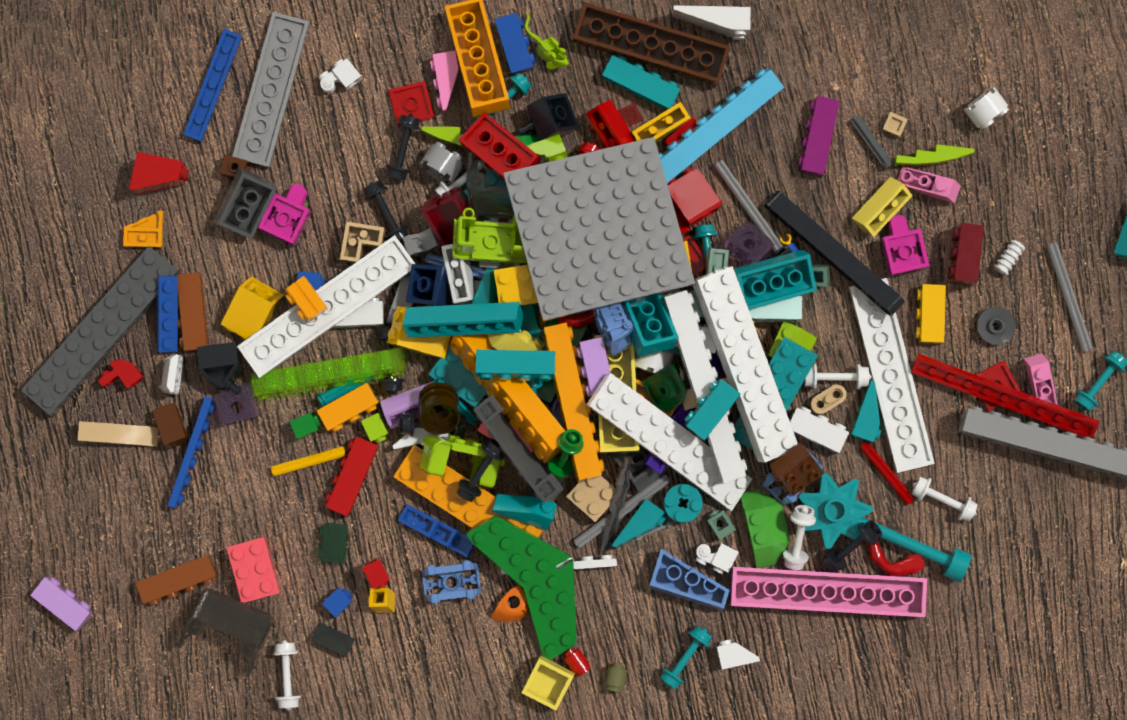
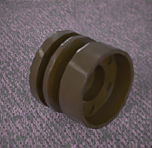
M437 382L425 386L420 391L418 397L421 426L431 434L441 435L453 431L460 421L457 391L447 383Z

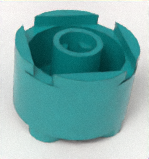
M678 484L666 493L663 506L666 515L671 520L687 523L694 520L700 514L703 501L701 494L695 487L688 484ZM680 498L688 501L686 503L687 508L678 506Z

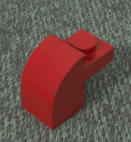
M114 360L110 362L113 370L108 369L103 372L98 382L102 387L106 388L120 378L126 388L131 389L144 380L145 377L133 363L126 360Z

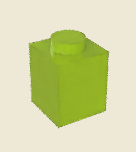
M379 413L361 421L372 443L376 442L378 444L387 440L386 436L389 433Z

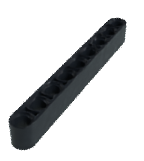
M777 190L765 202L764 206L771 214L886 314L893 316L905 301L897 292L783 193Z

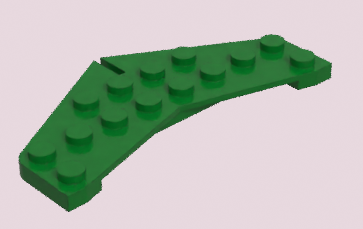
M492 516L467 531L466 535L470 541L524 588L543 656L552 660L573 647L577 641L573 558L558 568L556 567L570 558L571 555L500 516Z

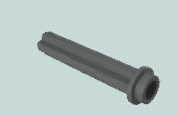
M860 116L851 120L852 125L881 164L880 168L886 170L894 164L892 162L893 158H889Z

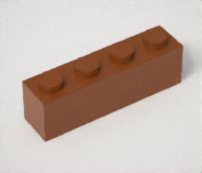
M200 272L178 274V310H180L181 318H178V327L182 329L180 347L184 348L185 352L198 351L197 347L209 345L202 274Z
M206 555L135 582L142 603L153 606L160 603L159 599L167 596V599L178 596V592L184 589L185 592L197 589V584L203 583L205 586L215 582L214 578L218 577L211 556Z

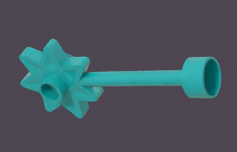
M824 473L820 477L818 493H800L798 495V499L804 505L814 509V516L816 518V523L811 526H805V531L820 530L825 549H830L840 534L855 540L861 535L858 525L869 521L864 516L872 513L873 507L855 500L859 486L858 479H852L838 487L829 474ZM876 523L882 531L880 538L945 566L943 576L959 583L962 581L971 562L972 554L955 547L951 554L948 555Z

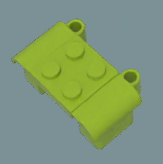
M466 208L458 220L454 219L453 258L500 263H527L515 215L512 218L511 224L476 221L474 210Z
M451 434L448 437L427 435L421 441L424 450L419 467L428 474L443 477L450 449L472 454L471 480L485 458L486 453L481 449L482 443H478V441L467 438L464 440L459 436ZM493 458L479 480L478 485L494 487L500 465H505V460L499 461Z

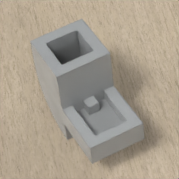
M431 228L419 234L407 235L402 238L406 251L410 256L413 255V257L430 253L442 247Z

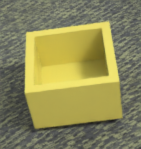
M540 655L523 688L522 694L556 711L575 673Z

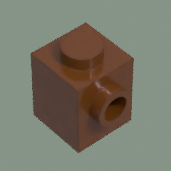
M224 155L220 174L234 179L239 167L250 172L251 166H248L247 160Z

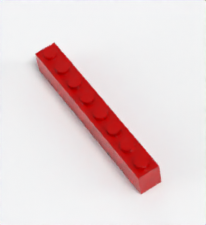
M611 99L597 105L586 113L606 148L636 141ZM672 201L681 235H683L690 229Z

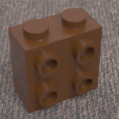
M801 442L769 465L774 471L771 474L785 492L789 490L793 496L824 474Z

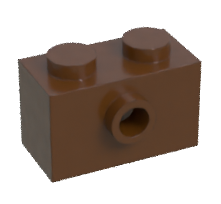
M174 402L152 410L154 416L151 419L154 427H158L160 434H157L160 445L171 449L189 442L178 406Z

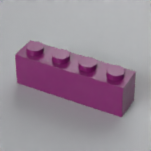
M817 96L816 100H812L810 111L813 112L812 119L808 118L806 130H809L808 137H804L802 148L805 149L804 156L800 155L798 167H801V173L823 177L840 100Z

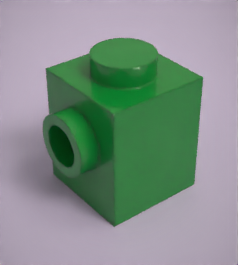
M311 412L290 421L297 440L320 431L318 426H321L317 415L313 416Z

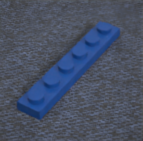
M226 29L223 30L184 131V136L199 142L203 141L240 45L242 35Z
M204 397L168 503L170 507L178 509V506L183 504L185 495H183L184 488H188L191 481L189 473L196 466L197 458L195 456L197 450H201L204 440H201L204 432L207 433L210 422H208L209 415H213L216 407L215 399Z

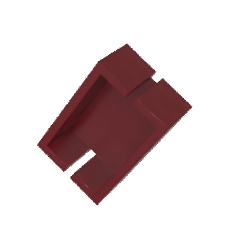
M458 187L443 193L442 197L438 195L425 201L421 209L441 246L453 244L454 219L458 220L462 216L463 211L466 208H470Z
M960 223L955 230L953 229L951 241H954V246L950 249L949 260H952V264L947 270V279H950L949 284L972 287L978 283L984 225Z

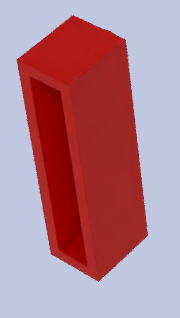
M357 436L355 440L352 439L348 446V450H350L349 455L343 458L340 465L343 469L340 475L337 474L332 484L335 486L332 493L329 492L325 499V503H327L326 508L349 517L378 450V445Z

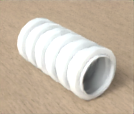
M1010 240L1011 244L1007 245V250L1003 251L1004 254L1000 255L1001 259H998L997 265L994 264L993 266L997 272L1004 276L1009 275L1008 271L1012 270V266H1015V261L1019 260L1018 256H1021V252L1025 251L1024 245L1016 240Z

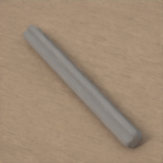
M718 161L714 165L715 169L775 253L783 245L724 161Z
M1057 243L1049 244L1047 249L1082 352L1091 351L1093 347Z
M663 474L626 501L625 507L619 512V519L670 483L668 476ZM618 508L616 509V513H615V516H614L613 524H614L615 521H616V515H617ZM611 513L574 539L575 545L581 548L603 532L605 525H609Z

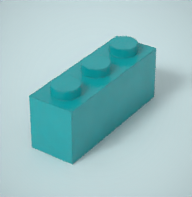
M723 379L715 380L710 385L709 390L711 391L706 397L703 395L699 399L697 409L694 412L690 411L684 419L686 421L684 425L703 440L709 436L741 395Z

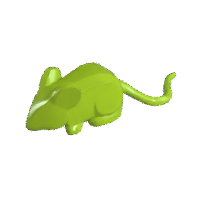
M526 12L525 30L537 41V54L541 59L547 61L546 67L549 70L568 66L567 56L564 55L566 50L558 47L559 43L551 36L542 40L538 35L529 30V14Z

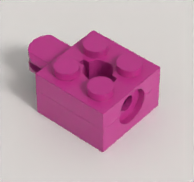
M294 184L290 187L286 197L274 193L258 228L295 246L311 214L310 209L302 206L307 197L306 189L300 184Z
M901 215L894 216L888 224L891 235L881 239L889 277L927 269L929 262L921 229L909 231L906 218Z

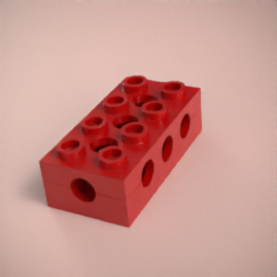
M485 112L459 138V142L467 152L504 182V172L543 163L536 153Z

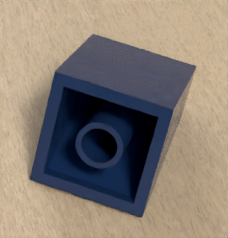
M412 264L406 302L425 307L451 305L452 295L446 268Z

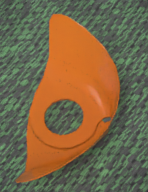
M518 584L508 591L490 616L491 619L499 622H514L524 618L530 612L524 588ZM511 596L519 598L520 604L517 608L509 607L508 599Z

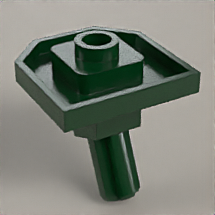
M674 364L642 381L654 406L666 412L684 403L687 388L680 377L681 371L676 369Z

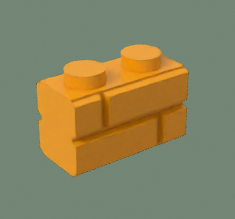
M305 276L285 289L288 292L285 295L292 305L296 303L299 307L297 313L303 321L307 318L311 322L328 309Z

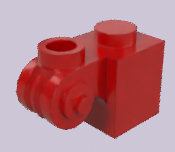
M380 557L362 565V569L372 589L375 587L381 589L388 585L387 582L390 581V577Z

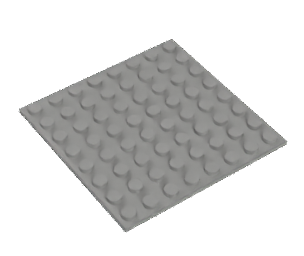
M654 137L503 173L543 321L695 284Z

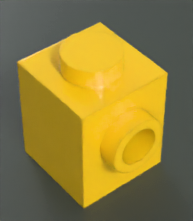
M370 588L369 608L376 613L395 612L396 593L390 588Z

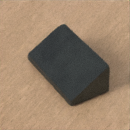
M320 623L311 641L347 657L355 638Z

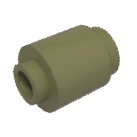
M613 663L612 666H608L605 682L607 685L606 690L622 691L627 675V669H624V665Z

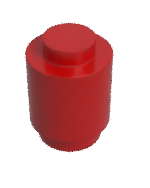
M572 647L564 653L566 657L563 660L578 677L591 668L589 661L579 648L574 649Z

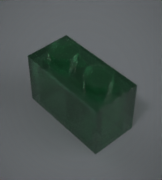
M324 522V526L320 527V538H323L322 546L319 545L318 557H321V561L345 563L348 524Z

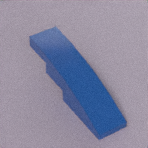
M406 504L398 519L399 522L467 558L470 557L475 547L467 535Z

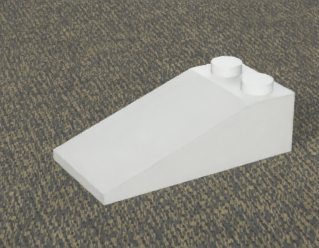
M675 5L673 7L672 17L728 37H733L734 40H744L750 32L751 7Z

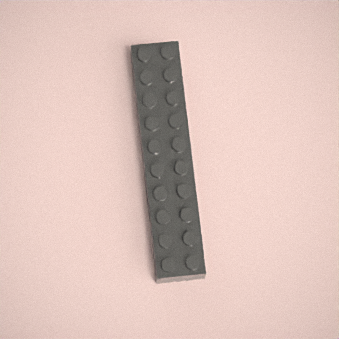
M148 246L21 391L48 415L54 417L157 301V276L178 275L181 273L152 247Z

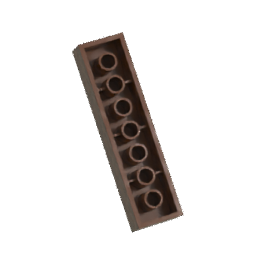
M586 2L583 4L573 36V43L616 56L620 55L632 61L715 86H719L730 50L728 45Z

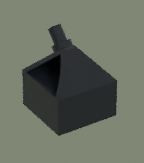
M566 93L541 97L527 105L530 122L518 130L521 136L527 133H535L541 141L560 134V137H564L580 127Z
M229 342L197 347L199 369L204 378L211 385L222 390H231L238 395L242 389L235 384V381L243 375L241 351L238 349L237 343Z

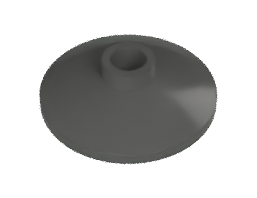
M991 307L980 315L977 329L980 337L985 342L992 345H1001L1013 337L1016 323L1013 315L1005 308ZM993 323L998 324V330L992 328Z

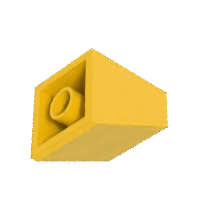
M251 276L239 286L221 325L227 331L242 336L243 340H247L267 326L284 294Z
M397 306L393 314L391 329L388 332L387 343L422 355L445 359L451 336L407 338L403 327L406 307Z

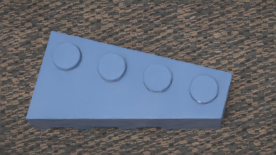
M660 550L648 588L723 611L729 589L701 574L693 567L691 568L678 558L668 554L665 550Z

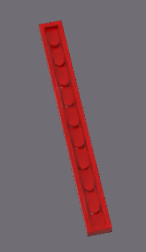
M919 353L911 368V373L1082 437L1093 438L1099 426V420Z

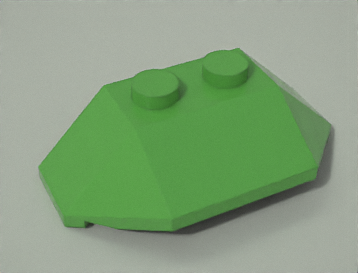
M758 489L744 492L740 500L756 568L775 565L790 543L782 504Z

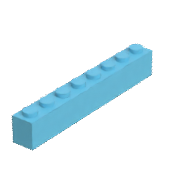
M760 69L755 73L753 80L744 82L737 93L733 92L725 98L726 102L721 106L718 104L712 108L711 114L700 118L696 122L697 126L692 130L689 128L681 134L682 138L678 142L672 141L667 145L665 152L659 153L667 183L784 88L771 69Z

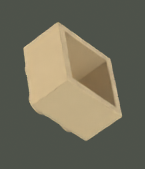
M600 476L580 481L566 497L592 521L596 522L610 507L616 488Z

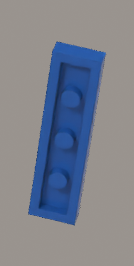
M177 275L157 276V351L159 353L178 352Z

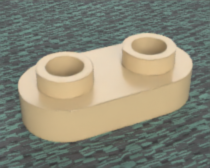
M833 385L816 395L810 403L812 411L816 414H824L842 403L847 395L845 388L841 385ZM834 391L839 392V398L833 397ZM818 401H821L823 403L822 408L817 407L816 404Z

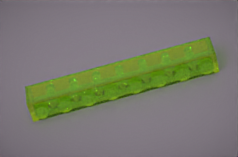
M400 347L273 369L261 378L256 373H251L254 396L265 400L271 399L274 394H279V397L291 395V391L298 390V393L309 392V388L314 387L317 390L328 389V385L335 384V387L346 386V382L354 381V384L366 382V378L381 380L384 379V375L389 374L392 377L403 376V372H407L408 369L405 350Z

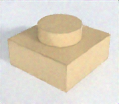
M890 112L882 130L900 138L908 119Z

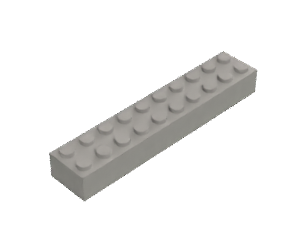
M975 406L969 407L962 412L957 433L1127 479L1126 447L1116 449L1114 444L1103 442L1098 444L1095 443L1093 438H1076L1077 434L1071 432L1061 434L1058 433V429L1053 427L1039 428L1038 423L1030 421L1028 423H1021L1019 418L1012 416L1003 418L1001 413L993 411L984 413L982 408Z

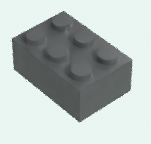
M239 167L215 216L217 224L253 239L277 189L274 182Z

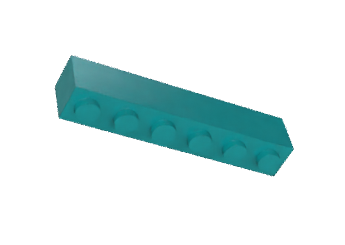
M520 302L406 307L403 327L407 338L520 333L524 315Z

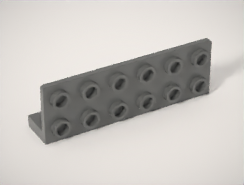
M494 395L489 396L473 409L477 418L488 428V433L500 444V449L509 456L512 465L521 472L524 481L533 488L539 500L546 503L564 489L552 473L548 475L502 415L504 409Z

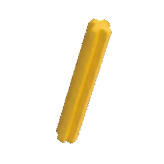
M341 446L271 467L273 476L282 475L345 457L346 452L344 447Z

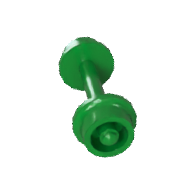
M569 429L559 436L558 446L563 452L548 461L549 474L552 473L559 480L569 476L573 471V463L568 458L569 455L578 454L584 446L582 434L574 429Z

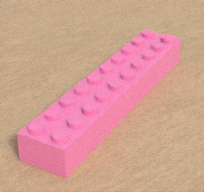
M732 567L730 606L925 617L927 578Z

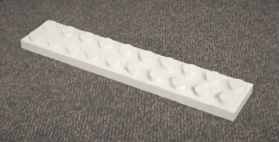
M394 235L316 290L328 309L314 320L309 322L306 318L303 321L297 313L299 307L295 305L237 347L257 376L261 378L409 274L411 265L415 264V262Z
M887 278L882 279L887 285H889ZM851 286L849 289L873 381H875L876 395L896 473L935 464L896 312L893 316H889L858 288Z
M607 372L587 403L588 407L730 511L734 509L752 481V478L746 475L726 483L721 482L711 448L609 372Z

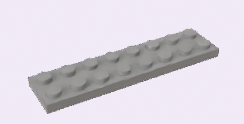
M272 12L232 157L270 168L310 25L309 21Z

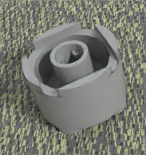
M436 142L430 146L419 166L421 168L425 166L428 169L426 173L438 181L445 183L447 180L448 185H451L464 164L461 161L463 157L455 151L451 153L446 150L445 145Z

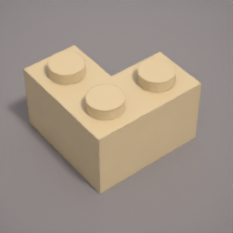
M346 221L340 260L355 264L362 259L364 246L377 248L382 245L385 238V228Z

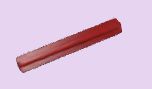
M868 441L864 442L860 446L862 452L906 505L912 503L915 500L913 495Z

